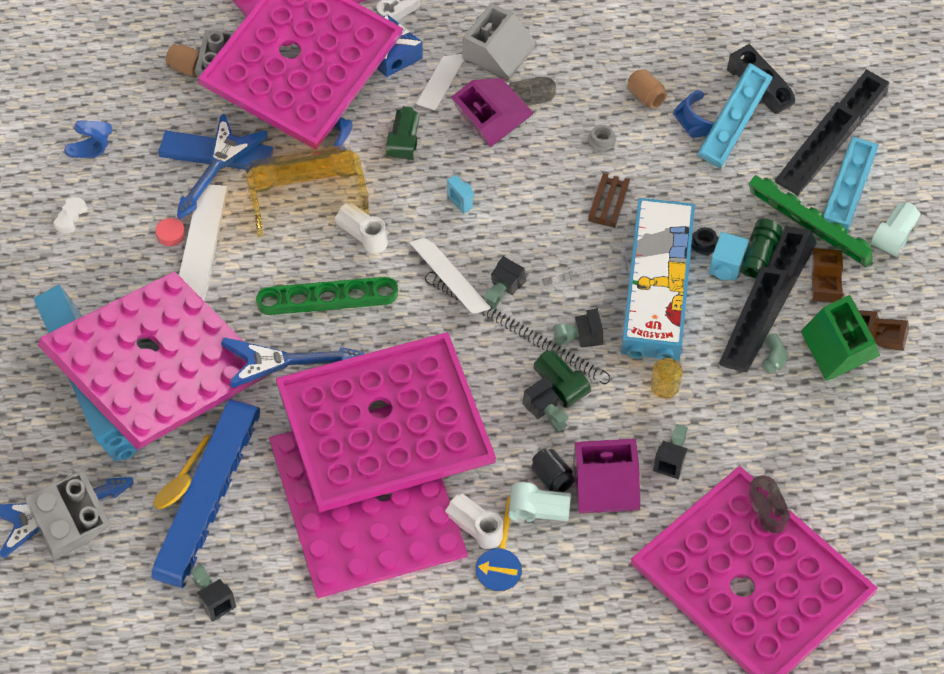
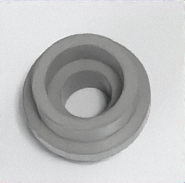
M597 125L590 131L588 142L595 150L607 151L615 145L616 136L609 126Z

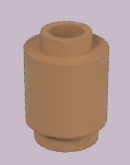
M173 44L167 52L166 64L170 65L173 70L197 78L195 69L200 51L183 44Z
M637 70L630 75L627 88L645 106H650L654 109L665 101L667 92L664 85L648 70Z

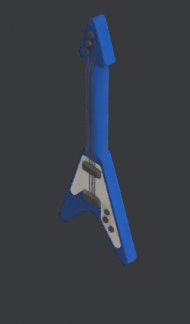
M222 114L219 119L211 163L186 197L182 196L180 198L177 218L181 220L197 209V200L218 171L268 138V132L260 131L235 137L231 132L226 115Z
M226 337L222 338L221 346L244 359L247 363L231 379L230 387L232 388L282 370L289 365L334 363L364 355L362 351L340 347L339 351L287 353Z
M132 477L108 478L106 480L107 484L96 487L93 490L98 500L110 495L116 498L132 486L134 481ZM27 503L0 504V519L14 524L13 530L0 550V556L5 558L39 532V528Z

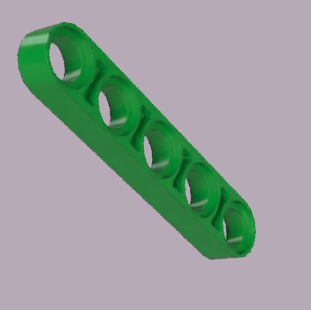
M374 277L272 286L261 289L257 293L256 302L258 310L265 315L388 305L398 298V285L390 277ZM381 287H389L393 290L392 294L388 296L379 295L377 291ZM355 289L364 292V295L358 299L351 298L348 294ZM324 292H332L335 294V298L331 301H323L320 299V295ZM298 294L304 295L307 298L300 304H295L291 301V298ZM267 297H274L278 300L273 306L262 304L263 299Z

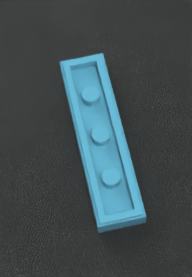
M751 63L747 65L698 150L697 156L718 168L723 166L770 84L772 76Z
M853 136L823 214L825 220L831 224L833 222L839 223L847 232L879 144Z

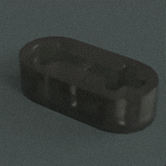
M537 77L513 82L508 85L514 92L522 95L519 98L527 106L549 102L556 95V83L549 77ZM540 87H544L548 92H543Z
M765 475L755 477L751 481L748 493L751 504L762 527L768 532L780 533L787 527L790 517L787 504L773 478ZM758 487H762L764 491L769 490L767 500L763 492H757ZM771 508L776 517L781 516L779 522H776L774 518H769Z

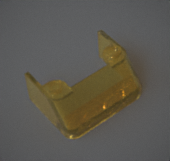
M338 145L251 161L245 168V177L257 236H263V229L256 193L268 191L275 186L338 175L342 177L353 176L361 210L369 215L368 191L359 156L350 147Z

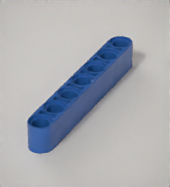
M233 399L227 402L152 569L153 580L179 588L186 586L184 580L187 575L190 576V571L193 569L198 558L195 555L198 549H202L209 534L207 528L210 522L213 523L221 506L219 501L221 497H225L232 482V479H230L233 471L236 472L243 457V454H241L242 449L248 445L255 430L252 427L254 422L259 420L260 407Z

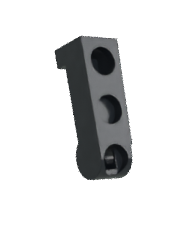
M750 43L730 54L727 71L733 76L737 75L740 78L747 65L751 63L773 77L761 99L774 114H779L795 104V95L791 88Z

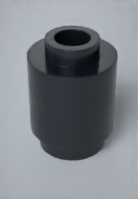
M542 449L534 455L531 470L549 491L564 493L573 485L575 477L572 475L573 470L554 449Z

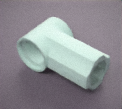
M909 202L899 203L887 222L880 224L873 236L871 245L898 257L899 249L904 248L909 233L919 220L921 213L918 212L916 206Z
M527 482L515 483L511 487L508 516L514 521H517V518L527 519V522H532L535 518L568 521L571 493L539 490L537 486Z

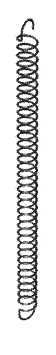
M428 272V273L426 274V276H425V281H426L428 284H430V283L426 280V277H427V275H428L429 273L435 274L436 277L434 278V281H433V287H436V286H434V282H435V279L437 278L438 275H437L435 272ZM441 278L438 282L437 288L439 287V283L442 282ZM496 308V309L493 311V313H492V316H491L492 321H494V320H493V314L496 313L497 308ZM501 311L498 313V315H497V317H496V323H497V324L499 323V322H497V319H498V316L501 315ZM504 314L503 317H502V319H501V322H500L501 326H503V325H502V320L505 318L506 314ZM510 316L507 318L506 323H505V328H506V329H508V328L506 327V324H507V322L510 320V318H511ZM513 319L512 322H511V324H510V331H511V332H512L511 326H512V324H514L515 319ZM518 322V323L516 324L515 329H514V333H515L516 327L519 326L520 322ZM524 324L521 326V328H520V330H519V337H521V336H520V331H521V329H523ZM527 327L526 330H525V332H524V335H523L524 340L526 339V338H525V333L528 331L529 327ZM531 330V332L529 333L528 342H531L529 341L530 335L533 333V330ZM538 332L534 335L533 345H535V344H534V339H535V337H537ZM541 335V336L539 337V339H538V342H537V347H538V348L540 347V346H538L539 341L542 339L543 335ZM545 338L543 341L542 350H545L543 349V345L547 341V338ZM552 340L549 341L546 351L548 350L549 345L552 343ZM561 345L558 347L556 353H558V351L560 350ZM564 348L563 351H562V353H561V356H560L561 359H562V354L565 352L566 348ZM570 351L567 353L566 358H565V363H566V364L568 363V362H566V359H567V356H569ZM573 354L570 359V366H572L571 361L574 358L575 354ZM578 356L577 359H576V361H575V364H574V368H575V369H577V368H576V363H577V361L579 360L580 356ZM584 359L581 361L580 366H579V371H580V372L582 371V370H580V367H581V365L583 364ZM587 362L585 365L584 374H586L585 369L588 366L589 362ZM594 364L590 367V370H589V373H588L589 377H591V376H590V371H591V369L593 368ZM598 367L596 368V370H595V372H594V374H593V379H594V380H596V379L594 378V376H595V373H596L597 370H598ZM602 370L601 373H600V375H601L603 372L606 373V374L609 376V380H608V382H606V383H602L601 381H600V383H601V384H607V383H609V381H610V375H609L606 371Z

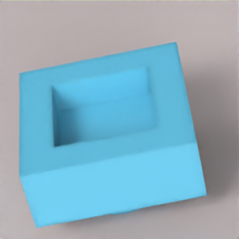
M457 175L447 180V196L464 214L473 208L474 192L467 182L463 183Z

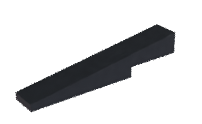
M866 69L841 102H836L777 176L775 183L798 196L888 93L889 81Z
M790 226L784 227L768 266H762L720 359V366L748 372L817 244L812 230Z

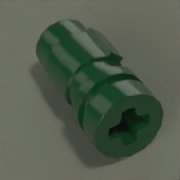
M759 219L756 221L750 236L751 243L748 246L741 267L743 275L756 279L761 267L768 266L773 250H775L783 232L782 227L777 222L770 219Z

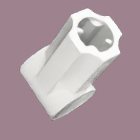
M345 203L339 208L338 214L335 217L336 224L362 242L366 251L380 253L386 249L388 244L385 223L381 218L370 217L353 203Z
M463 493L456 495L445 510L448 518L473 536L481 548L491 550L499 547L503 540V521L499 514L485 511ZM492 529L494 532L486 533L484 530Z

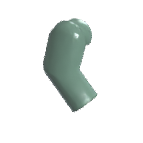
M776 333L768 335L765 339L770 354L769 358L763 360L762 365L770 374L776 370L780 371L788 359V353Z

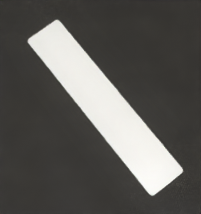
M462 54L442 57L419 97L417 105L431 110L437 109L464 62Z
M425 238L410 242L471 314L491 309L434 243Z

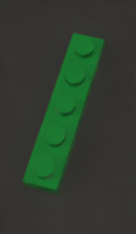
M755 175L749 182L750 192L807 230H812L813 234L838 250H842L844 254L864 267H867L873 260L871 246L860 237L855 239L848 235L847 230L842 225L836 222L831 224L824 219L820 211L813 207L806 208L800 204L801 201L790 192L785 194L780 191L772 180L768 178L761 179Z

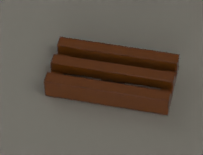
M602 174L589 213V222L616 228L629 188L630 179L624 178V181H620L618 176H613L612 179L608 178V174ZM606 184H609L610 189L601 216L596 217ZM616 187H622L612 218L608 220L606 218Z

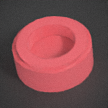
M166 218L160 221L156 226L158 241L165 246H175L181 243L185 237L183 223L175 218Z

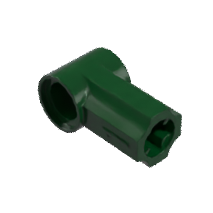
M403 106L402 109L396 110L392 133L389 132L387 137L386 157L414 160L413 154L417 148L416 134L420 113L416 112L413 107Z
M554 350L543 352L534 362L533 369L542 378L546 377L553 385L552 390L564 403V408H568L591 392L590 383L584 374L578 370L573 372Z

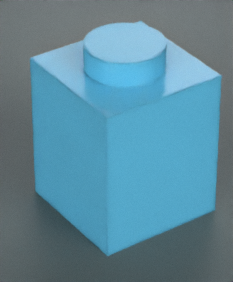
M721 232L711 259L709 273L721 280L730 279L737 281L749 239Z

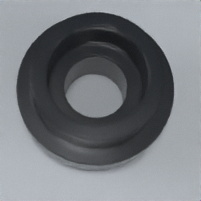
M703 227L692 234L691 247L699 254L709 255L714 253L719 238L714 230Z

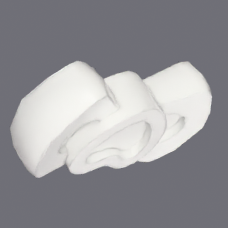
M79 197L67 198L62 211L58 213V217L53 221L55 229L62 234L73 233L75 231V222L79 220V214L86 212L88 209L86 202Z

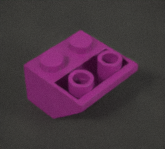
M502 78L472 80L451 96L459 113L489 147H492L533 115L531 109Z
M636 439L575 442L573 465L579 514L640 510V471Z

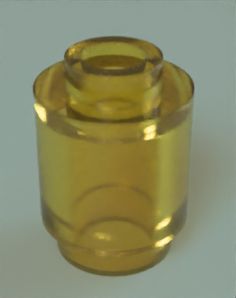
M663 358L654 364L650 386L652 392L658 397L671 398L679 392L683 373L679 362L671 358Z

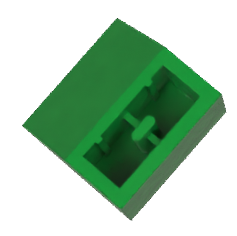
M851 295L823 307L801 330V334L826 381L880 356L877 344Z

